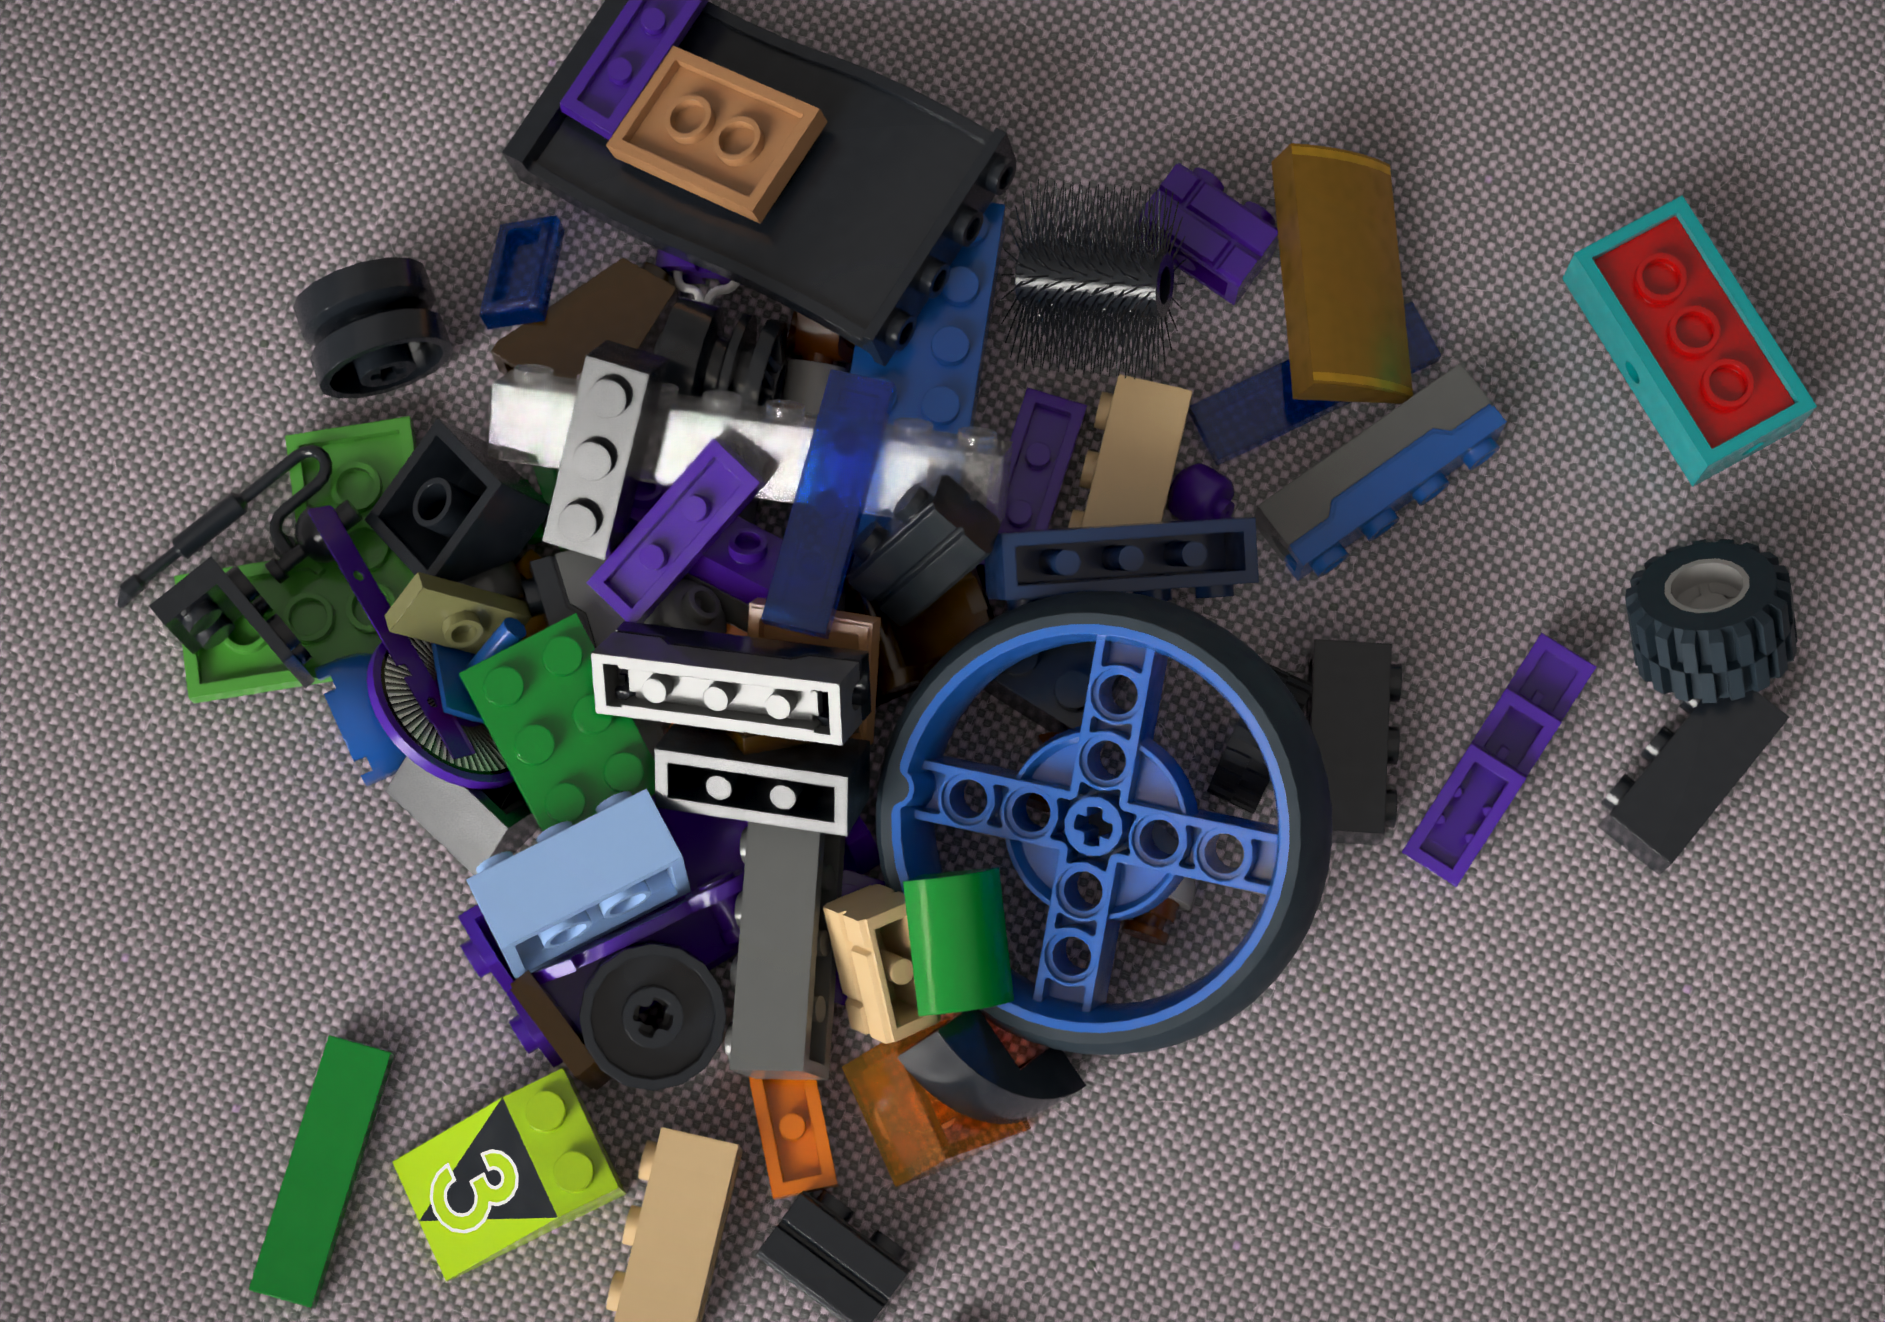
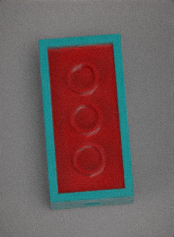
M1683 195L1574 253L1562 277L1564 283L1692 487L1800 429L1817 407Z

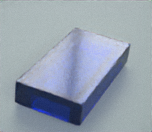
M557 215L500 225L479 313L488 330L545 321L565 232Z

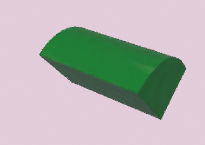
M999 867L922 874L903 881L918 1016L971 1011L1014 1001Z

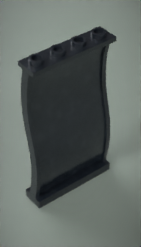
M605 0L502 152L520 181L538 190L543 187L626 234L659 250L742 284L789 307L862 348L873 357L874 362L885 367L896 350H903L912 339L917 326V317L929 298L934 299L943 291L949 279L950 265L963 246H970L977 238L983 224V214L995 195H1002L1011 185L1016 173L1017 160L1007 132L998 128L991 132L953 109L910 87L862 66L779 36L708 1L678 48L815 106L822 111L828 121L760 224L616 159L606 146L609 141L608 139L561 112V100L628 2V0Z

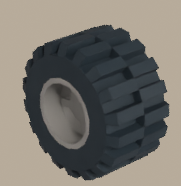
M1706 539L1692 541V545L1685 547L1677 545L1666 549L1664 556H1653L1644 563L1645 570L1634 573L1630 579L1631 587L1626 589L1625 595L1635 665L1638 666L1639 675L1645 682H1652L1653 689L1662 694L1674 692L1675 699L1687 702L1697 698L1702 699L1703 703H1717V699L1728 697L1733 701L1744 698L1745 693L1748 691L1760 692L1769 687L1770 678H1781L1788 670L1787 662L1794 661L1798 640L1790 577L1786 567L1779 565L1778 557L1770 551L1760 552L1758 545L1748 542L1741 545L1734 544L1733 539H1719L1718 542H1706Z

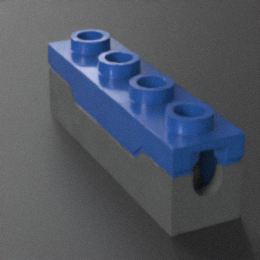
M1459 363L1257 505L1254 515L1256 517V528L1282 562H1286V567L1297 581L1312 571L1318 577H1322L1340 565L1349 556L1345 548L1361 536L1365 535L1370 542L1392 528L1400 519L1395 512L1415 499L1419 506H1422L1439 495L1450 484L1446 476L1465 464L1469 470H1473L1491 458L1500 449L1496 441L1507 421L1495 406H1491V401L1462 364Z

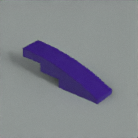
M1541 632L1405 845L1402 853L1457 887L1597 666Z

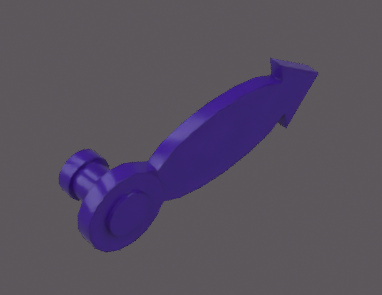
M744 868L715 877L699 886L698 889L689 893L685 898L636 919L549 963L534 973L537 981L543 984L575 972L577 968L629 946L710 906L721 929L719 934L724 945L739 941L740 929L735 919V903L739 892L743 890Z

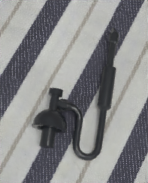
M302 446L290 453L240 494L231 492L174 537L171 549L141 573L133 574L120 584L117 606L124 608L132 599L146 589V584L181 556L189 559L196 552L202 551L207 543L248 512V503L299 462L310 457L316 458L319 461L320 470L318 475L274 512L270 521V535L272 537L271 541L274 544V552L280 559L272 558L265 566L276 581L282 584L290 577L288 572L308 556L316 562H334V557L308 514L310 508H315L311 504L300 514L295 524L294 536L296 540L282 531L284 520L319 492L329 481L333 464L329 453L319 446ZM348 499L334 509L346 531L363 519Z

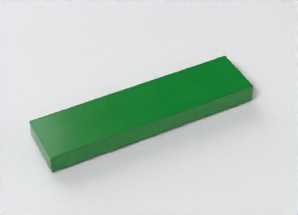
M331 1035L328 1036L248 1289L249 1291L316 1309L395 1056L393 1053Z

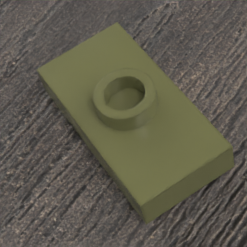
M417 572L384 615L389 632L473 654L480 650L506 618H515L523 626L532 618L526 601Z

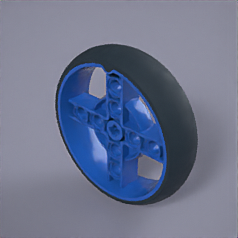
M1081 591L1053 595L1023 604L985 623L949 650L923 678L909 698L895 725L882 764L876 802V839L880 867L886 887L894 889V892L904 893L903 881L922 874L943 872L937 849L934 823L1005 838L1009 856L1018 875L1039 899L1049 905L1036 983H1033L1011 968L1014 1001L979 1010L986 1020L1020 1038L1053 1049L1081 1054L1121 1055L1149 1052L1178 1045L1206 1034L1229 1021L1252 1004L1279 977L1295 956L1310 929L1322 898L1329 870L1333 839L1332 804L1328 777L1320 748L1307 718L1292 693L1276 672L1252 648L1230 631L1206 617L1172 602L1146 595L1117 591ZM1096 642L1081 726L1059 733L1044 742L1028 757L1019 771L944 755L948 741L962 715L981 691L1003 671L1017 662L1044 650L1067 644ZM1168 657L1193 670L1210 683L1233 706L1247 725L1259 746L1268 768L1275 795L1278 825L1198 809L1194 791L1183 769L1164 748L1153 741ZM1119 675L1130 678L1135 683L1138 691V699L1130 711L1120 708L1112 697V686ZM1107 741L1117 743L1123 749L1126 756L1125 768L1119 776L1109 773L1101 763L1100 752ZM970 779L979 782L987 794V804L982 813L973 811L965 801L964 790ZM1032 793L1041 795L1050 807V818L1045 827L1034 824L1027 814L1026 803ZM1103 809L1102 818L1105 822L1112 824L1113 831L1098 838L1099 828L1094 824H1089V816ZM1158 820L1171 823L1178 833L1179 844L1173 854L1161 851L1152 839V829ZM1221 834H1230L1241 842L1244 849V859L1239 868L1227 866L1219 859L1216 852V843ZM1082 872H1089L1099 879L1102 885V898L1099 904L1086 902L1080 896L1077 881ZM1184 877L1266 894L1260 913L1239 945L1221 963L1204 976L1181 989L1160 997L1138 1002L1106 1003L1121 921L1137 917L1157 907L1176 890ZM1069 937L1082 939L1088 945L1091 952V961L1088 968H1079L1069 960L1066 953V944Z

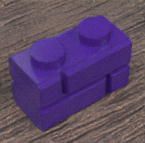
M1176 163L1157 190L1154 220L1156 215H1158L1160 191V204L1162 195H1164L1160 212L1161 230L1167 188L1166 210L1168 207V212L1164 225V239L1172 192L1174 193L1168 230L1173 223L1179 201L1168 251L1171 248L1179 223L1183 217L1171 257H1173L1185 236L1173 260V265L1177 267L1185 260L1178 267L1180 270L1232 305H1235L1252 284L1254 278L1258 276L1273 256L1279 240L1275 219L1262 206L1251 201H1247L1242 205L1225 194L1222 182L1206 169L1196 167L1191 171L1182 164ZM1154 192V194L1150 198V207L1152 203L1151 200L1153 199V209L1156 192ZM1148 200V202L1146 203L1145 214H1144V220H1145V216H1146V219H1148V204H1149V200ZM1151 209L1150 221H1149V234H1150V231H1151L1152 218H1153V217H1152V209ZM1141 212L1140 219H1139V230H1140V227H1141V221H1142V215H1143L1142 212ZM1147 231L1145 235V242L1147 241ZM1169 231V234H1168V236H1167L1166 247H1167V243H1168L1170 231Z

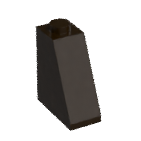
M625 258L620 259L497 341L491 350V354L498 370L573 413L586 355L604 341L610 340L653 354L658 337L666 325L672 307L679 298L677 287L673 286L675 280L666 271L652 263L643 262L641 267Z

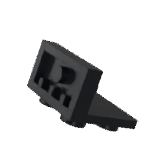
M211 556L149 605L161 622L192 654H195L202 647L208 650L222 643L235 629L233 622L244 615L305 689L315 681L304 668V665L313 658L277 613L267 621L264 620L273 609L236 565L225 573Z

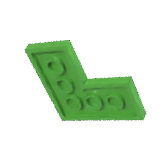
M406 416L286 435L287 456L302 446L315 445L327 451L333 463L332 474L327 484L295 510L296 522L300 514L310 504L315 508L330 505L335 509L348 499L363 519L348 530L347 533L391 607L415 575L367 524L365 518L417 447L414 423L411 417ZM306 458L289 470L292 495L300 491L318 475L320 464L316 458ZM308 556L288 572L290 577L282 584L276 581L267 570L265 564L268 561L237 566L273 609L264 620L267 621L277 613L313 657L304 665V668L315 679L311 685L333 681L331 677L321 681L318 680L314 668L337 658L356 653L373 654L376 647L382 642L336 561L329 563L316 562ZM226 567L222 569L226 573L232 567ZM355 571L353 573L357 580H363L360 572ZM188 574L174 576L175 585ZM244 615L233 622L235 624L233 632L214 648L205 650L202 647L195 654H192L182 644L188 698L193 703L303 686Z

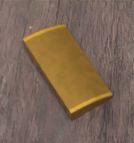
M1291 143L1271 164L1293 399L1402 404L1413 396L1390 164L1353 151Z

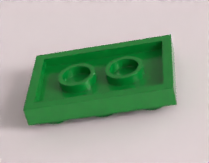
M576 613L459 673V677L541 832L565 821H571L575 825L597 814V806L617 793L630 791L634 795L647 788L650 796L655 794V761L633 719L598 714L595 711L591 652L595 648Z

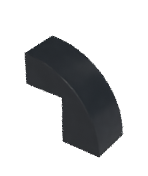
M979 1009L959 1013L898 1056V1059L907 1071L932 1096L958 1113L987 1123L1014 1124L1027 1121L1086 1086L1063 1050L1048 1047L1018 1066Z

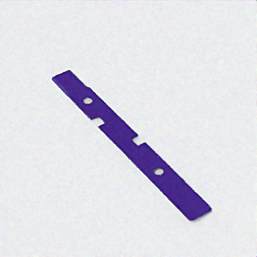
M330 505L310 508L308 510L309 516L396 666L405 664L412 676L404 677V680L429 723L436 728L453 760L475 754L473 746L456 717L443 712L440 691L409 637L389 632L384 615L391 607L334 508ZM355 571L360 572L363 580H357L353 573ZM433 698L437 702V707L430 706L427 699Z

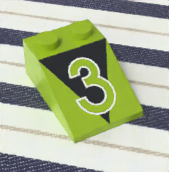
M564 1068L498 1099L392 1162L447 1282L626 1195L572 1076Z

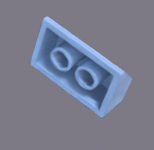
M647 788L634 795L630 791H624L607 798L597 806V814L575 825L571 821H565L549 827L536 838L537 844L515 855L510 851L496 854L483 861L476 868V875L466 879L515 980L527 970L532 973L691 892L683 856Z

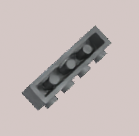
M748 822V827H745L742 831L740 854L745 864L743 891L738 894L735 903V919L740 929L738 956L733 959L730 968V984L735 994L733 1021L729 1023L725 1034V1050L730 1060L729 1070L755 1079L829 1080L837 966L823 906L842 897L846 836Z

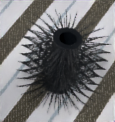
M1038 178L1036 210H1034L1032 181H1030V228L1026 216L1024 190L1022 191L1027 242L1025 243L1015 205L1022 240L1020 238L1019 240L1023 246L1020 248L1009 226L1020 252L1018 259H1016L1004 249L1017 262L1015 263L1016 272L1015 274H1001V276H1015V287L1001 298L1000 301L1014 290H1016L1017 296L1001 324H1003L1016 301L1018 300L1019 302L1017 309L1014 311L1015 316L1005 343L1022 305L1010 358L1018 331L1022 325L1016 367H1018L1019 355L1026 338L1024 369L1031 347L1033 370L1039 352L1040 369L1041 366L1043 369L1045 355H1047L1050 371L1056 351V367H1058L1059 372L1060 360L1062 363L1066 349L1065 371L1066 369L1068 371L1070 357H1072L1074 364V349L1076 346L1075 374V370L1078 369L1080 355L1081 370H1083V348L1086 343L1083 374L1085 373V365H1088L1090 360V353V374H1094L1096 356L1099 367V354L1101 351L1099 376H1101L1104 345L1105 357L1102 371L1104 370L1107 356L1108 372V353L1111 348L1108 377H1110L1112 355L1114 357L1112 368L1116 358L1117 376L1118 346L1121 345L1122 351L1118 376L1120 374L1121 362H1123L1124 369V359L1126 356V378L1128 350L1131 356L1128 374L1131 361L1133 374V355H1135L1137 350L1134 379L1136 377L1138 358V370L1141 364L1142 378L1144 348L1146 347L1145 379L1147 362L1149 371V350L1152 338L1153 349L1150 381H1152L1154 354L1156 358L1155 337L1157 326V377H1159V334L1163 346L1164 367H1166L1162 317L1165 320L1170 349L1172 351L1166 314L1169 312L1175 329L1178 331L1169 307L1171 300H1173L1182 309L1172 295L1174 285L1185 284L1174 283V271L1185 260L1176 268L1173 265V260L1185 236L1175 254L1171 257L1183 217L1179 223L1171 248L1168 251L1179 204L1178 201L1173 223L1168 230L1174 192H1172L1164 239V225L1168 212V207L1166 210L1167 188L1165 192L1163 223L1160 230V212L1164 195H1162L1160 204L1159 191L1158 215H1156L1154 220L1158 188H1156L1154 209L1153 199L1151 200L1150 207L1151 188H1149L1148 219L1145 216L1144 220L1148 190L1146 191L1145 203L1142 194V207L1140 210V186L1137 214L1136 202L1138 193L1134 205L1133 189V206L1129 218L1132 186L1130 188L1128 208V197L1125 198L1126 203L1124 207L1125 186L1123 187L1121 219L1119 208L1122 188L1119 204L1116 192V208L1114 211L1116 184H1114L1111 214L1110 204L1113 191H1111L1108 206L1107 187V211L1103 218L1106 184L1104 197L1099 196L1098 184L1095 219L1093 211L1097 186L1092 202V190H1090L1089 182L1083 202V185L1080 182L1076 198L1074 194L1073 206L1074 182H1072L1068 200L1066 199L1065 188V207L1063 210L1065 180H1063V191L1061 187L1059 200H1057L1056 183V209L1052 217L1056 180H1054L1051 196H1049L1048 180L1045 182L1041 206V190ZM1072 186L1071 217L1069 218L1068 207ZM1081 187V211L1078 216V206ZM1046 190V211L1044 219L1043 204ZM1088 190L1087 209L1085 211V200ZM1089 192H1090L1091 205H1090V209H1089V212H1088ZM1038 193H1039V199H1040V217H1039V223H1038V227H1037V208H1038ZM1061 193H1062L1061 214H1060L1059 203H1060V198H1061ZM1032 207H1033V214H1034V220H1035V221H1034V233H1033V236H1032ZM1075 208V224L1074 229L1072 231L1073 213ZM1116 209H1117V216H1116V222H1115V228H1114V227H1113V220H1114V216H1115ZM1151 209H1152V217H1153V218H1152L1151 231H1150V234H1149V221H1150V213H1151ZM1048 210H1049V211H1050V220H1049V227H1048V230H1047V215H1048ZM1090 210H1091V218H1090V224H1089V230H1088L1087 221H1088V217H1089ZM1125 210H1126V215H1127L1126 227H1125V231L1123 232V228H1124V214H1125ZM1058 211H1059V219H1060L1059 225H1058V219H1057ZM1083 211H1084V215H1085V224H1084V227H1083ZM1099 211H1101L1100 228L1098 231V215ZM1109 211H1110V219H1111L1110 227H1109V220H1108ZM1065 212L1064 226H1062V218ZM1141 212H1142L1143 215H1142L1141 227H1140V230H1139V219H1140V215H1141ZM1134 213H1136V221H1137L1135 230H1134ZM1147 231V241L1145 242V235ZM1169 231H1170V235H1169V239H1168V243H1167V247H1166L1167 236H1168ZM1026 315H1027L1026 333H1025V336H1024V339H1023V343H1022L1024 325H1025V320H1026ZM1121 321V330L1119 334V325ZM1040 322H1041V337H1040V342H1039V333H1038V332H1039V325H1040ZM1031 323V338L1026 359L1028 329ZM1050 323H1051L1052 331H1051V336H1050V340H1049V343H1048V335H1049V329H1050ZM1055 326H1056V342H1055V335H1054ZM1065 326H1066V342H1065V346H1064V337H1063V336H1064V328H1065ZM1075 327H1076L1077 336H1076V341H1075V344H1074V347H1073V339H1074V333H1075ZM1092 327L1091 346L1089 351V333ZM1080 330H1081V346H1080V338H1079ZM1117 331L1116 352H1114V339ZM1100 332H1102V342L1098 350ZM1044 333H1045L1046 342H1045L1043 362H1042V344H1043V335H1044ZM1127 333V347L1124 354V344ZM1035 335H1036L1035 351H1034V360H1033V340H1034ZM1131 336H1132V353H1131V350H1130V339H1131ZM1142 336V353L1140 358L1139 346ZM1069 337H1070L1071 346H1070V353H1069V360H1068V367H1067V348H1068V339H1069ZM1136 338H1137V345H1136V348H1135V351H1134L1135 342H1136ZM1053 339H1054V345H1055V347H1054L1053 358H1052V363H1051L1052 343H1053ZM1060 339H1061L1060 355H1059V364H1058V344H1059V341H1060ZM1095 341L1097 345L1092 372L1093 342ZM1050 342H1051V346H1050V361H1049V345H1050ZM1078 342H1079L1080 352H1079V357H1078V362H1077V368H1076L1077 348H1078ZM1062 344H1063V354H1062V359H1061ZM1087 349H1088V359H1087V364H1086Z

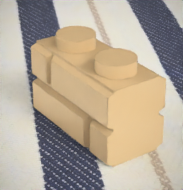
M875 884L826 903L823 906L842 992L848 997L845 1005L850 1027L865 1035L870 1034L872 1038L888 1044L895 1043L938 1024L941 1020L940 1014L918 1016L904 893L894 892V889L881 884Z

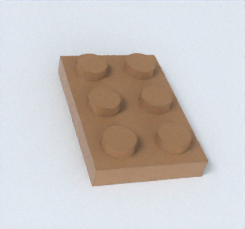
M672 46L606 146L616 159L761 224L828 121L822 111L815 106L676 46Z

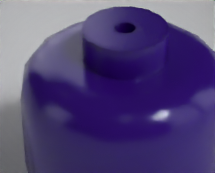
M1202 463L1193 464L1184 468L1174 478L1168 495V509L1179 520L1231 517L1235 508V504L1231 501L1234 496L1233 483L1228 477L1210 466Z

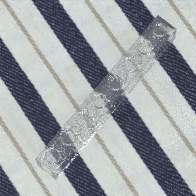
M520 364L514 367V371L510 370L494 382L492 387L488 459L559 469L582 373L577 375V379L553 376V369L548 366ZM663 382L639 481L672 485L713 438H721L767 482L754 498L893 518L895 517L893 514L895 505L913 485L919 483L926 489L942 474H948L969 492L970 499L973 501L977 499L998 517L999 524H1001L1006 511L1013 442L998 440L997 432L981 427H962L958 429V434L933 430V423L918 418H897L894 420L893 425L869 421L868 413L854 409H833L830 411V416L805 412L804 404L791 400H769L766 402V406L741 403V395L728 391H706L703 393V397L678 394V386Z

